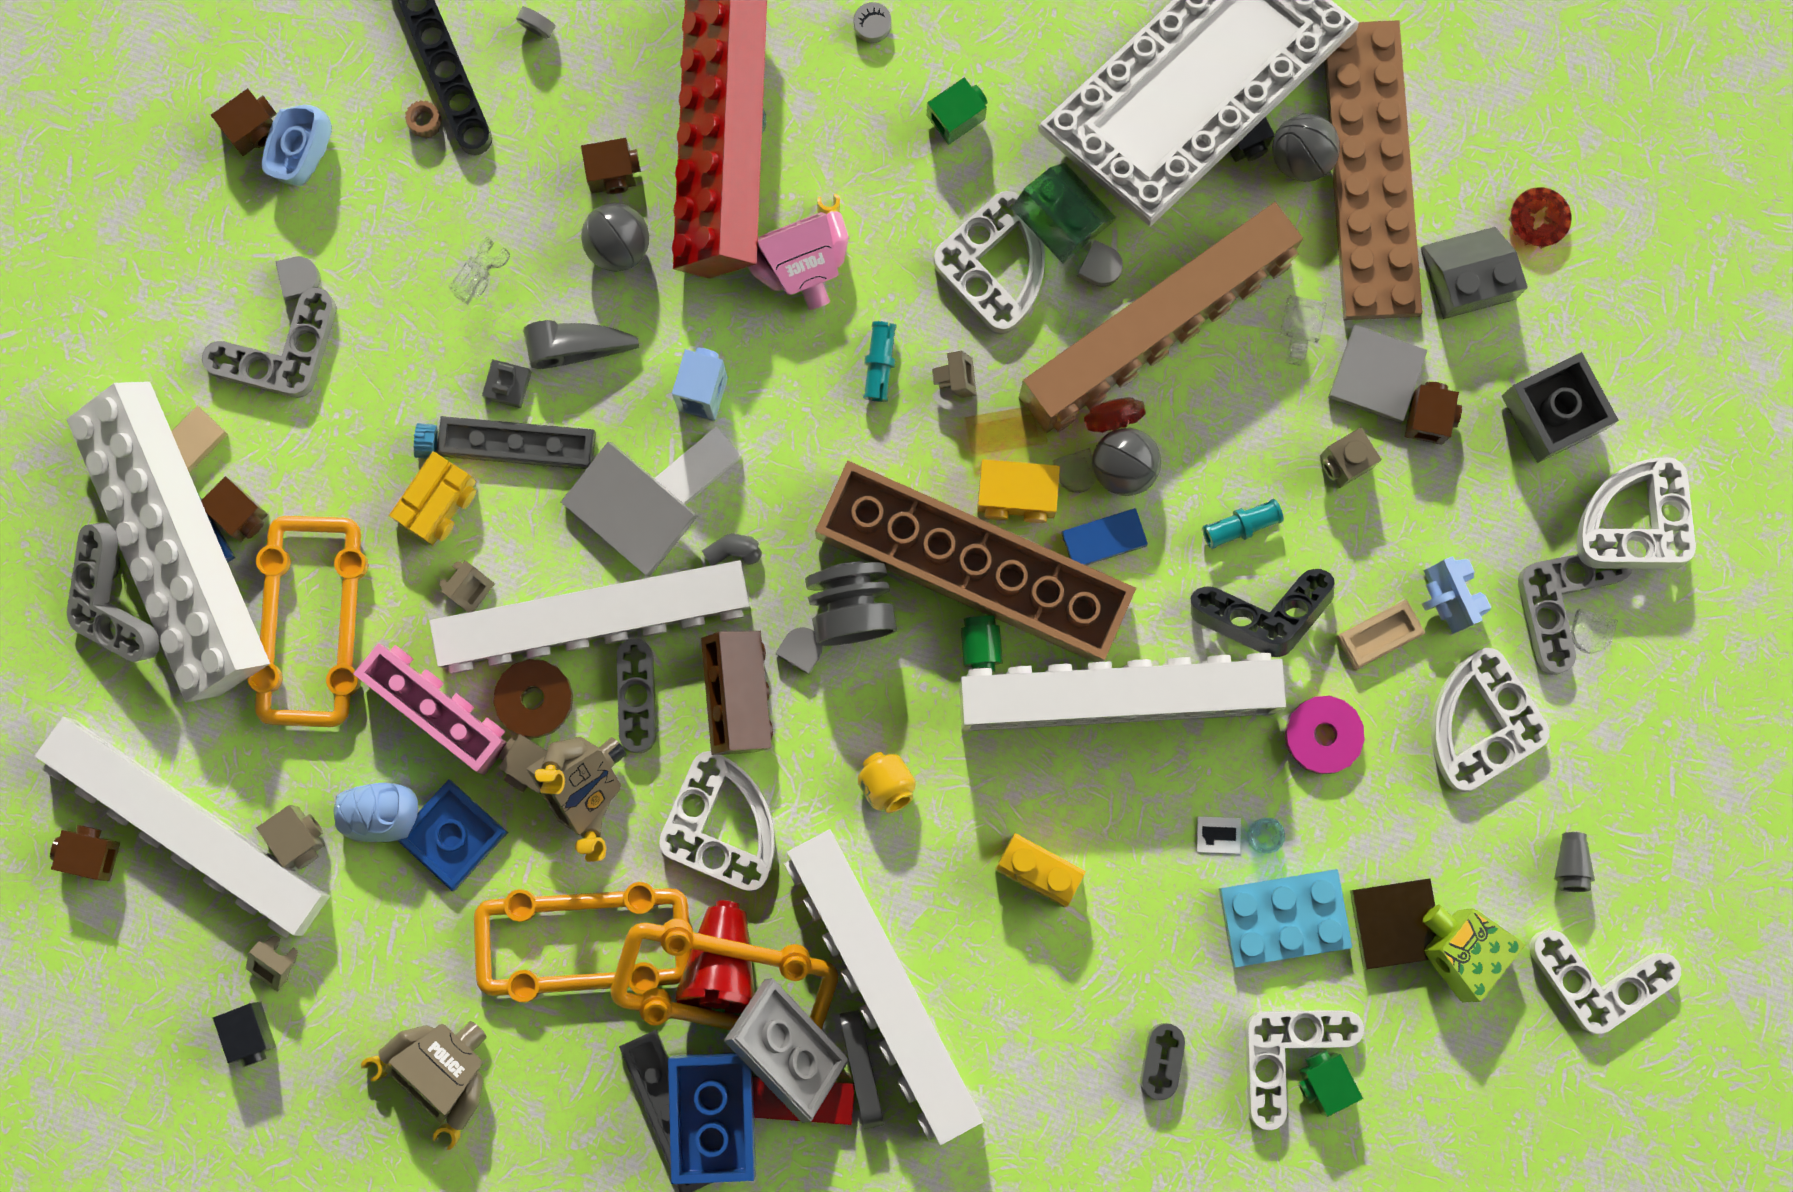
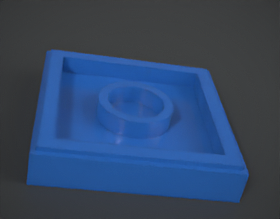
M448 779L417 813L416 821L408 837L397 841L443 884L455 892L508 832L452 780Z

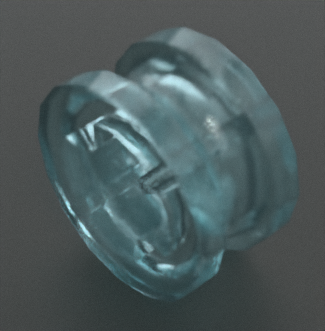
M1262 818L1250 825L1247 831V840L1253 850L1268 854L1282 847L1285 841V831L1279 821L1273 818ZM1263 824L1266 825L1265 829L1272 827L1276 833L1271 838L1273 845L1270 847H1266V842L1260 845L1256 838L1261 834L1259 827Z

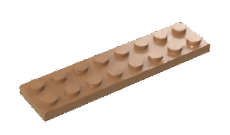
M1400 20L1359 22L1357 30L1324 61L1328 120L1335 127L1340 140L1339 157L1332 169L1343 320L1420 317L1423 311Z

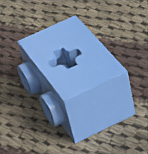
M700 347L696 348L695 352L685 349L672 391L678 411L713 421L716 420L728 379L723 359L718 358V353Z

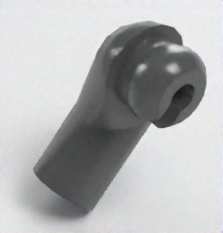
M734 533L725 535L702 550L711 566L716 565L730 555L742 557V560L748 565L756 563L762 556V551L758 547L759 542L751 536Z

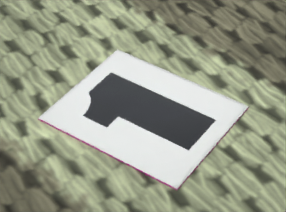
M1198 816L1197 852L1240 854L1241 818Z

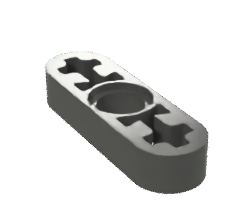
M633 638L624 641L617 650L619 739L621 744L630 752L644 753L652 748L656 740L654 656L646 642ZM632 647H638L640 653L646 654L645 659L639 660L638 668L640 675L647 673V680L634 677L624 681L625 673L633 675L632 663L625 660V655L631 654ZM633 685H641L647 690L648 697L642 706L632 707L626 702L625 694ZM648 711V719L640 717V727L643 731L648 732V738H643L641 745L635 746L632 739H627V733L634 731V719L629 718L626 720L625 714L626 712L643 714Z
M854 1010L841 1013L840 1020L864 1130L883 1126L884 1121L860 1011Z

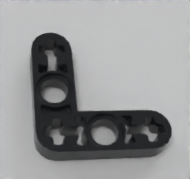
M1311 569L1304 572L1271 612L1265 611L1218 588L1211 586L1201 587L1191 595V616L1197 623L1260 653H1271V657H1281L1287 655L1332 602L1334 598V578L1329 572L1322 569ZM1310 589H1313L1314 591L1312 592V596L1310 598ZM1292 608H1300L1306 611L1307 614L1302 617H1292L1286 611ZM1237 617H1246L1252 623L1246 626H1237L1231 621Z

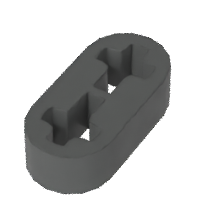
M1169 1023L1158 1024L1150 1030L1140 1076V1085L1143 1091L1149 1097L1156 1100L1168 1099L1176 1092L1185 1049V1037L1182 1031L1177 1026ZM1165 1030H1170L1171 1037L1177 1040L1176 1047L1168 1048L1166 1060L1160 1059L1162 1046L1156 1043V1037L1163 1036ZM1159 1063L1165 1064L1163 1075L1170 1080V1084L1168 1087H1162L1160 1093H1155V1087L1148 1083V1079L1150 1076L1158 1074Z

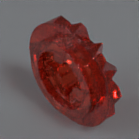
M1537 187L1529 189L1518 196L1512 204L1509 221H1511L1514 229L1513 235H1518L1524 240L1525 245L1539 246L1542 249L1546 246L1556 245L1565 237L1571 226L1572 215L1567 201L1559 193L1552 189ZM1546 206L1544 219L1549 222V225L1543 223L1536 230L1533 229L1535 218L1530 213L1537 214L1539 210Z
M1131 397L1109 400L1093 407L1090 413L1084 417V422L1088 431L1103 433L1109 430L1115 431L1119 428H1126L1129 424L1137 423L1146 414L1144 402Z

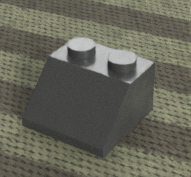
M1496 227L1421 247L1443 319L1514 301L1528 288L1516 250Z

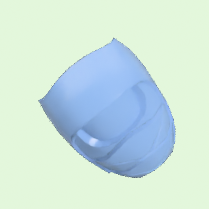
M299 105L280 109L271 125L262 157L263 171L270 177L283 183L303 186L315 172L320 159L325 154L332 133L331 121L327 114L312 105Z
M374 783L354 787L336 796L334 805L335 827L341 834L355 841L391 842L408 837L416 821L418 800L410 788L400 784Z

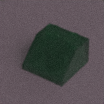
M1066 163L1048 168L1023 189L1011 208L1063 264L1117 218Z

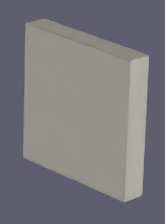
M1354 325L1328 398L1401 424L1404 421L1428 350Z

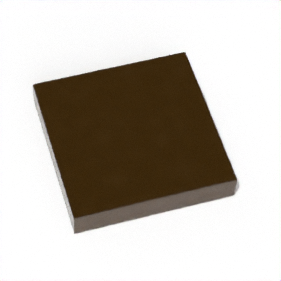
M1431 878L1350 890L1364 969L1429 960L1425 954V948L1436 934L1423 922V918L1435 906Z

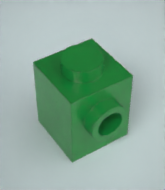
M964 77L927 102L926 116L949 145L985 120L988 101L982 90L976 84L971 86Z
M1327 1050L1320 1051L1305 1059L1308 1066L1298 1070L1303 1079L1298 1082L1304 1098L1308 1104L1314 1102L1321 1115L1329 1117L1363 1099L1341 1054L1332 1053L1329 1055Z

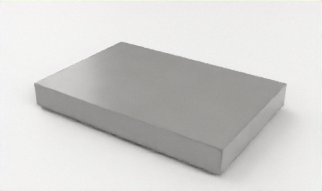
M612 442L606 443L561 501L563 505L646 576L653 574L698 517L696 513Z
M773 978L765 979L724 1040L802 1123L812 1121L849 1061L843 1052Z

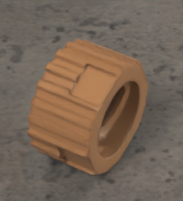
M420 100L414 104L412 103L407 108L408 110L405 112L406 124L415 136L427 139L439 132L442 119L435 105L426 100ZM427 112L431 114L432 118L428 124L424 126L416 124V119L421 113Z

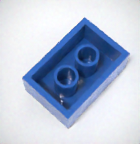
M736 1053L670 1056L668 1058L671 1184L754 1181L756 1177L753 1071Z

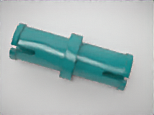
M872 322L869 355L865 356L864 364L868 366L865 393L863 394V399L865 400L872 398L871 401L876 402L888 401L890 370L895 368V359L892 358L897 325L894 323H890L888 326V322Z
M1275 499L1245 511L1240 508L1233 511V515L1204 525L1202 527L1203 536L1211 549L1240 537L1246 540L1253 536V532L1276 523H1282L1284 521L1283 512Z

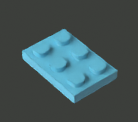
M1338 869L1219 888L1233 967L1353 948Z

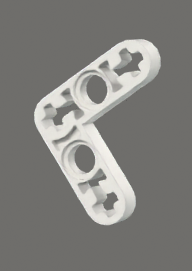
M1543 930L1536 933L1529 944L1531 956L1578 1025L1589 1033L1603 1034L1610 1031L1674 987L1681 977L1680 964L1673 956L1667 953H1653L1600 987L1569 940L1562 933L1556 930ZM1543 940L1557 941L1558 946L1554 949L1555 954L1560 960H1566L1569 957L1571 962L1560 966L1553 972L1552 967L1559 964L1552 955L1542 954L1541 951L1545 948ZM1655 962L1667 964L1668 969L1664 972L1667 977L1666 980L1654 978L1645 983L1637 976L1639 972L1641 977L1652 975L1657 970L1654 965ZM1570 970L1577 971L1583 979V985L1576 993L1568 992L1563 985V977ZM1627 981L1633 983L1638 990L1637 1000L1630 1005L1624 1004L1618 996L1620 986ZM1591 991L1594 996L1586 998L1593 1008H1603L1604 1013L1600 1016L1602 1020L1601 1025L1596 1022L1589 1023L1587 1018L1592 1013L1586 1003L1575 1004L1576 1000L1587 997Z
M1345 1010L1262 1011L1253 1014L1248 1019L1245 1028L1248 1112L1252 1122L1262 1129L1274 1130L1282 1126L1286 1120L1285 1048L1354 1046L1360 1042L1364 1034V1025L1360 1017L1353 1012ZM1327 1016L1326 1025H1339L1342 1022V1017H1346L1347 1023L1354 1025V1032L1347 1034V1040H1343L1340 1033L1326 1032L1328 1041H1322L1324 1026L1321 1017ZM1281 1017H1287L1285 1031L1288 1042H1282L1284 1034L1281 1033L1268 1034V1041L1264 1042L1262 1035L1255 1034V1026H1260L1262 1019L1267 1018L1268 1025L1283 1026ZM1304 1017L1312 1020L1315 1025V1034L1307 1041L1299 1040L1294 1033L1296 1021ZM1262 1059L1272 1060L1277 1067L1275 1078L1269 1082L1260 1081L1255 1073L1256 1065ZM1256 1087L1264 1089L1278 1087V1095L1269 1093L1270 1104L1278 1108V1114L1271 1115L1270 1122L1266 1123L1265 1117L1257 1113L1258 1108H1262L1265 1105V1094L1260 1093L1256 1095Z

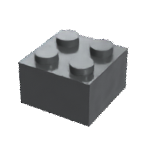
M1582 352L1514 384L1501 395L1537 463L1605 431L1619 421Z

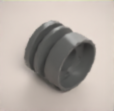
M842 563L830 566L805 578L808 590L821 591L808 597L809 604L821 607L828 606L827 612L812 618L816 644L818 646L857 643L897 632L893 605L874 602V598L890 591L889 583L874 582L887 576L885 563Z

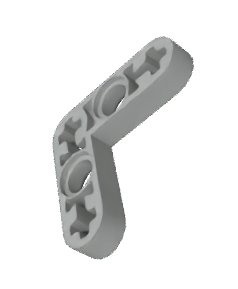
M313 287L301 294L282 356L225 341H216L210 343L202 353L203 366L209 373L219 379L293 398L304 397L312 391L317 379L336 315L337 306L335 300L322 288ZM319 298H321L326 308L325 310H318L314 319L321 328L317 329L310 324H303L304 320L312 323L314 312L309 308L310 303H317ZM305 333L314 334L317 339L314 349L309 352L298 351L296 346L298 338ZM225 351V355L231 360L240 362L239 370L234 365L222 363L220 369H218V365L213 362L215 356L221 357ZM293 356L302 361L310 362L309 366L303 362L301 363L299 374L304 378L303 383L297 382L294 388H292V384L287 380L288 375L295 376L299 366L295 360H292ZM257 360H264L269 366L267 374L261 379H253L249 375L250 365Z
M104 522L83 526L78 535L67 605V618L71 628L128 661L136 662L154 658L159 650V638L155 629L151 625L109 603L118 548L116 531L109 523ZM90 569H92L95 577L94 587L90 580ZM110 620L113 621L115 626V637L111 633Z
M1606 549L1597 550L1598 555L1601 556ZM1578 554L1536 562L1520 572L1518 587L1536 662L1543 672L1550 675H1558L1568 671L1576 660V651L1562 594L1616 584L1627 579L1633 569H1619L1616 571V576L1613 570L1600 571L1595 574V568L1585 565L1580 560ZM1570 563H1577L1583 567L1585 578L1582 583L1575 584L1568 580L1566 568ZM1534 571L1537 572L1539 577L1545 576L1546 583L1541 586L1542 597L1550 594L1552 600H1545L1534 605L1533 599L1540 597L1538 586L1530 585L1529 578L1535 575ZM1541 608L1551 609L1555 613L1557 622L1552 629H1545L1539 625L1537 614ZM1558 632L1561 638L1553 640L1555 650L1563 652L1565 655V659L1559 661V667H1557L1555 661H1549L1547 658V654L1553 652L1551 640L1544 643L1542 641V637H1549Z

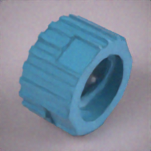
M417 423L414 434V457L428 459L432 451L436 452L438 428L433 424Z

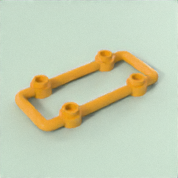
M281 516L273 520L269 525L267 546L258 552L256 565L265 574L260 641L270 664L247 678L250 687L256 691V715L265 724L335 727L342 724L348 717L350 696L357 692L361 684V680L353 674L356 671L353 668L358 580L364 577L369 567L367 557L360 551L361 529L352 519ZM285 531L346 534L345 549L341 550L334 560L335 570L343 577L337 665L329 670L326 677L328 689L335 694L334 710L332 712L271 709L272 693L278 690L283 680L282 672L274 665L280 577L288 572L291 565L290 556L283 549V535Z
M635 882L628 886L625 891L535 897L533 893L527 890L518 889L509 893L505 899L484 901L478 905L474 913L477 986L487 995H510L515 1001L528 1002L535 999L539 993L611 989L616 973L538 977L533 971L519 970L513 973L509 979L493 980L490 942L491 915H507L514 921L523 922L530 920L538 912L627 907L633 913L644 914L651 911L655 905L672 904L673 919H682L689 923L687 898L677 889H654L647 883ZM691 949L684 955L675 956L676 967L672 969H657L655 965L647 962L636 964L628 987L635 993L642 995L649 989L658 988L659 985L678 984Z
M682 919L669 920L663 926L652 923H639L634 925L626 936L611 986V997L618 1006L639 1011L641 1018L650 1025H661L669 1018L731 1030L740 1016L672 1002L670 995L665 990L659 988L649 989L642 995L628 993L627 989L643 939L661 942L663 950L673 956H681L690 949L779 967L781 975L790 981H800L808 974L821 976L823 978L810 1018L821 1030L823 1028L838 983L839 974L832 963L810 958L808 950L801 945L791 944L778 951L694 933L691 925Z

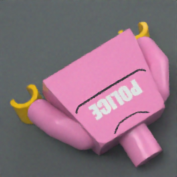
M833 194L834 206H824L821 202V197H818L817 214L758 236L757 264L748 267L754 277L773 291L783 290L787 295L802 291L809 310L830 303L823 282L837 277L838 268L845 260L849 236L840 213V197L837 194Z

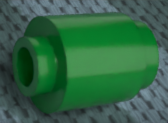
M983 615L964 618L965 627L961 628L963 665L965 667H972V669L991 668L992 672H995V665L1003 663L1000 626L996 625L995 616Z

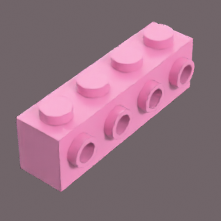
M378 643L353 674L473 770L485 775L499 758L500 752L507 743L501 738L505 731L487 717L481 722L470 714L475 707L456 693L452 698L440 690L444 683L430 671L425 669L422 674L417 672L410 666L414 659L397 645H394L390 650Z

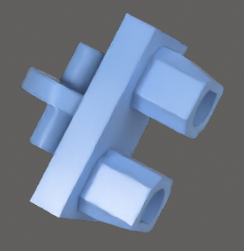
M1452 556L1423 570L1429 582L1426 587L1432 599L1422 603L1425 611L1436 607L1441 620L1446 619L1452 634L1483 621L1481 617L1491 610L1486 595L1479 592L1471 596L1465 582L1473 579L1475 573L1469 559L1455 560Z

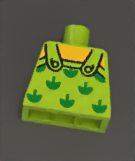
M1438 904L1430 909L1423 918V922L1436 934L1425 948V954L1462 1003L1481 1002L1525 947L1521 940L1473 908L1457 910L1451 916Z

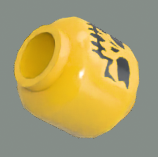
M877 752L864 760L862 764L864 768L859 773L857 782L872 808L893 813L912 801V793L915 790L916 781L899 755H884L883 752Z

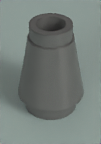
M1566 832L1562 834L1554 880L1558 881V889L1561 891L1587 892L1591 890V882L1595 881L1587 834Z

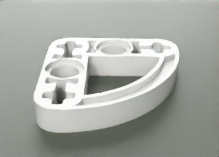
M1003 191L995 195L937 247L934 254V267L937 273L975 314L996 333L1004 334L1014 330L1029 313L1038 296L1045 267L1044 242L1038 222L1021 196L1012 191ZM1003 203L1005 206L1015 205L1014 217L1006 214L999 219L997 227L1001 228V230L997 231L992 220L999 215L1000 204ZM974 226H983L989 231L990 238L984 244H976L970 240L968 232ZM1019 226L1026 242L1029 263L1025 285L1015 301L978 260L1014 228ZM947 252L950 256L955 253L959 254L957 263L965 272L969 265L972 269L965 272L960 281H957L955 278L959 277V270L953 264L943 265L944 253ZM972 278H981L986 282L988 290L984 295L975 297L967 292L966 283ZM994 293L998 295L994 299V304L1002 311L1006 308L1011 310L1008 323L1004 319L998 322L994 320L996 310L990 303L986 309L981 307L991 299Z
M1653 458L1626 466L1608 478L1590 499L1582 514L1577 534V552L1580 560L1589 567L1606 569H1679L1686 565L1692 559L1696 550L1686 468L1680 461L1674 458ZM1663 471H1667L1668 477L1674 478L1669 488L1667 479L1659 476ZM1647 481L1652 529H1599L1601 517L1609 501L1627 487ZM1669 489V494L1663 495ZM1672 505L1676 507L1681 515L1680 521L1672 522L1667 520L1662 514V506ZM1679 531V533L1675 537H1673V532ZM1673 539L1676 549L1683 550L1678 557L1675 555L1674 550H1668L1667 548L1673 542ZM1635 540L1642 543L1646 549V556L1642 558L1632 556L1627 550V542ZM1594 541L1598 542L1599 548L1609 549H1606L1603 552V554L1599 556L1597 550L1590 549V546L1593 544ZM1618 542L1616 549H1611Z
M1484 648L1462 661L1442 686L1433 710L1431 725L1432 746L1437 765L1446 783L1456 791L1465 792L1477 788L1543 747L1549 738V727L1505 657L1496 649ZM1482 656L1485 661L1492 659L1495 666L1491 668V671L1495 678L1499 679L1504 676L1507 681L1496 685L1490 690L1488 684L1495 681L1490 673L1485 672L1481 674L1478 667L1482 664L1480 657ZM1471 678L1502 728L1456 756L1452 742V717L1457 699ZM1502 689H1510L1516 693L1518 704L1514 710H1505L1499 705L1498 695ZM1526 709L1528 715L1521 718L1527 727L1535 726L1538 732L1534 734L1536 742L1534 743L1531 739L1524 741L1521 736L1525 731L1523 724L1520 720L1511 723L1509 718L1520 714ZM1492 742L1502 744L1507 751V757L1502 764H1494L1487 757V748ZM1476 752L1478 760L1472 756L1473 753ZM1479 761L1488 771L1487 774H1484L1482 767L1470 773L1468 777L1471 782L1469 784L1466 780L1458 781L1455 777L1459 772L1458 764L1462 767H1467Z
M706 751L697 755L693 760L662 830L659 844L663 854L670 859L742 890L755 891L763 887L768 880L774 859L775 832L768 804L750 776L723 755H711V751ZM711 759L717 760L715 766L720 770V774L718 776L711 775L706 784V787L714 788L712 794L709 796L699 788L690 787L693 779L700 784L704 772L699 769L701 762L708 764ZM726 777L744 794L755 816L758 829L757 856L702 833ZM689 795H699L705 802L704 811L697 817H689L683 811V801ZM679 831H683L685 833L684 840L693 845H696L697 837L704 839V842L696 852L694 863L688 860L692 852L679 848L677 853L671 852L672 845L667 842L669 835L677 836ZM709 847H720L725 853V862L718 869H709L703 863V854ZM733 853L741 856L736 863L742 866L749 867L751 862L758 864L756 870L761 873L759 881L752 880L747 885L743 883L744 875L732 870V878L724 876V873L731 866Z

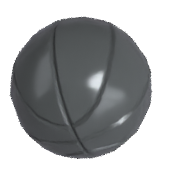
M1303 113L1289 118L1279 127L1274 136L1272 145L1274 161L1278 169L1293 180L1311 182L1324 177L1333 169L1339 157L1340 140L1335 127L1319 115Z
M609 203L594 209L588 215L582 227L581 240L587 257L595 265L608 271L618 272L636 266L643 259L649 247V231L644 218L636 210L621 203Z
M1120 428L1107 433L1098 442L1093 453L1092 467L1097 480L1106 490L1121 496H1133L1146 491L1156 481L1161 469V455L1157 444L1146 433L1134 428Z

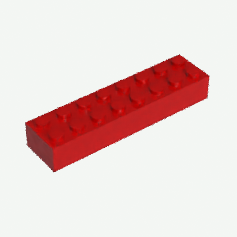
M685 0L684 19L682 21L683 51L680 60L682 73L681 91L679 94V129L677 131L678 160L675 170L677 180L676 202L673 209L675 216L674 240L672 243L674 270L710 279L757 264L767 0Z

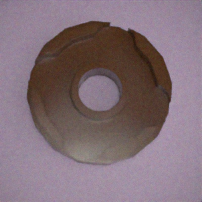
M527 659L513 664L502 673L495 686L493 703L498 718L507 729L524 737L540 738L554 733L568 718L572 711L573 692L568 678L558 667L544 660ZM531 688H539L544 694L543 704L534 710L526 708L523 703L525 692Z

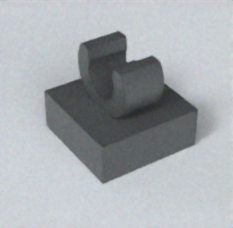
M492 359L482 397L486 400L522 408L532 373L531 370Z

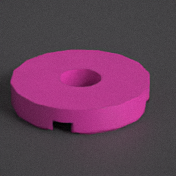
M1315 696L1299 704L1289 715L1284 730L1286 747L1290 755L1292 754L1293 758L1302 768L1317 774L1337 773L1351 766L1360 755L1365 741L1364 725L1357 711L1345 700L1333 696ZM1319 724H1326L1333 729L1335 738L1330 746L1320 745L1316 741L1314 731Z

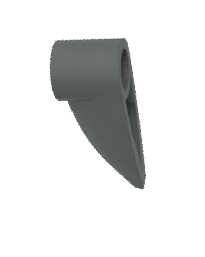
M543 320L528 324L523 329L530 365L535 369H547L583 362L639 348L636 336L596 324H557L552 320Z

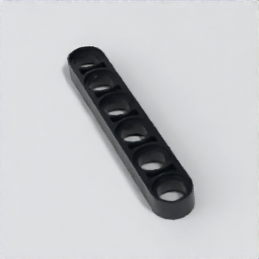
M398 0L460 147L470 155L483 154L491 146L492 134L435 0H428L427 5L421 11L408 9V0ZM431 27L441 30L442 35L437 43L429 45L422 42V33L426 29ZM448 60L455 63V72L450 77L442 78L436 75L435 70L440 62ZM456 94H465L470 98L468 107L463 111H454L450 108V100ZM479 127L484 131L482 141L475 145L467 144L464 141L465 132L469 128Z

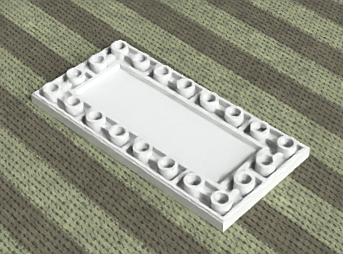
M1172 0L1038 125V132L1151 227L1264 117L1357 30L1359 22L1332 0Z

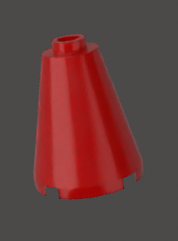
M719 900L716 901L715 906L707 908L698 931L699 934L750 944L747 913L739 909V903ZM692 949L676 990L675 1001L710 1010L725 1009V1013L734 1015L742 1014L755 994L752 962Z

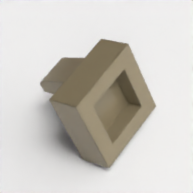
M963 351L947 353L948 365L932 369L934 385H939L940 389L951 388L952 392L962 398L976 396L973 358Z
M464 560L463 563L455 562L452 567L457 571L448 582L444 579L440 581L441 592L468 613L474 612L495 583Z
M275 935L264 943L258 941L249 951L246 970L278 992L288 980L290 970L296 962L298 951L293 947L287 955L280 956L274 950L279 946L281 938Z

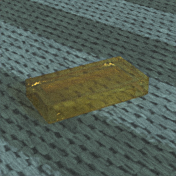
M1028 406L969 416L964 419L971 457L1043 445L1048 442L1045 429Z

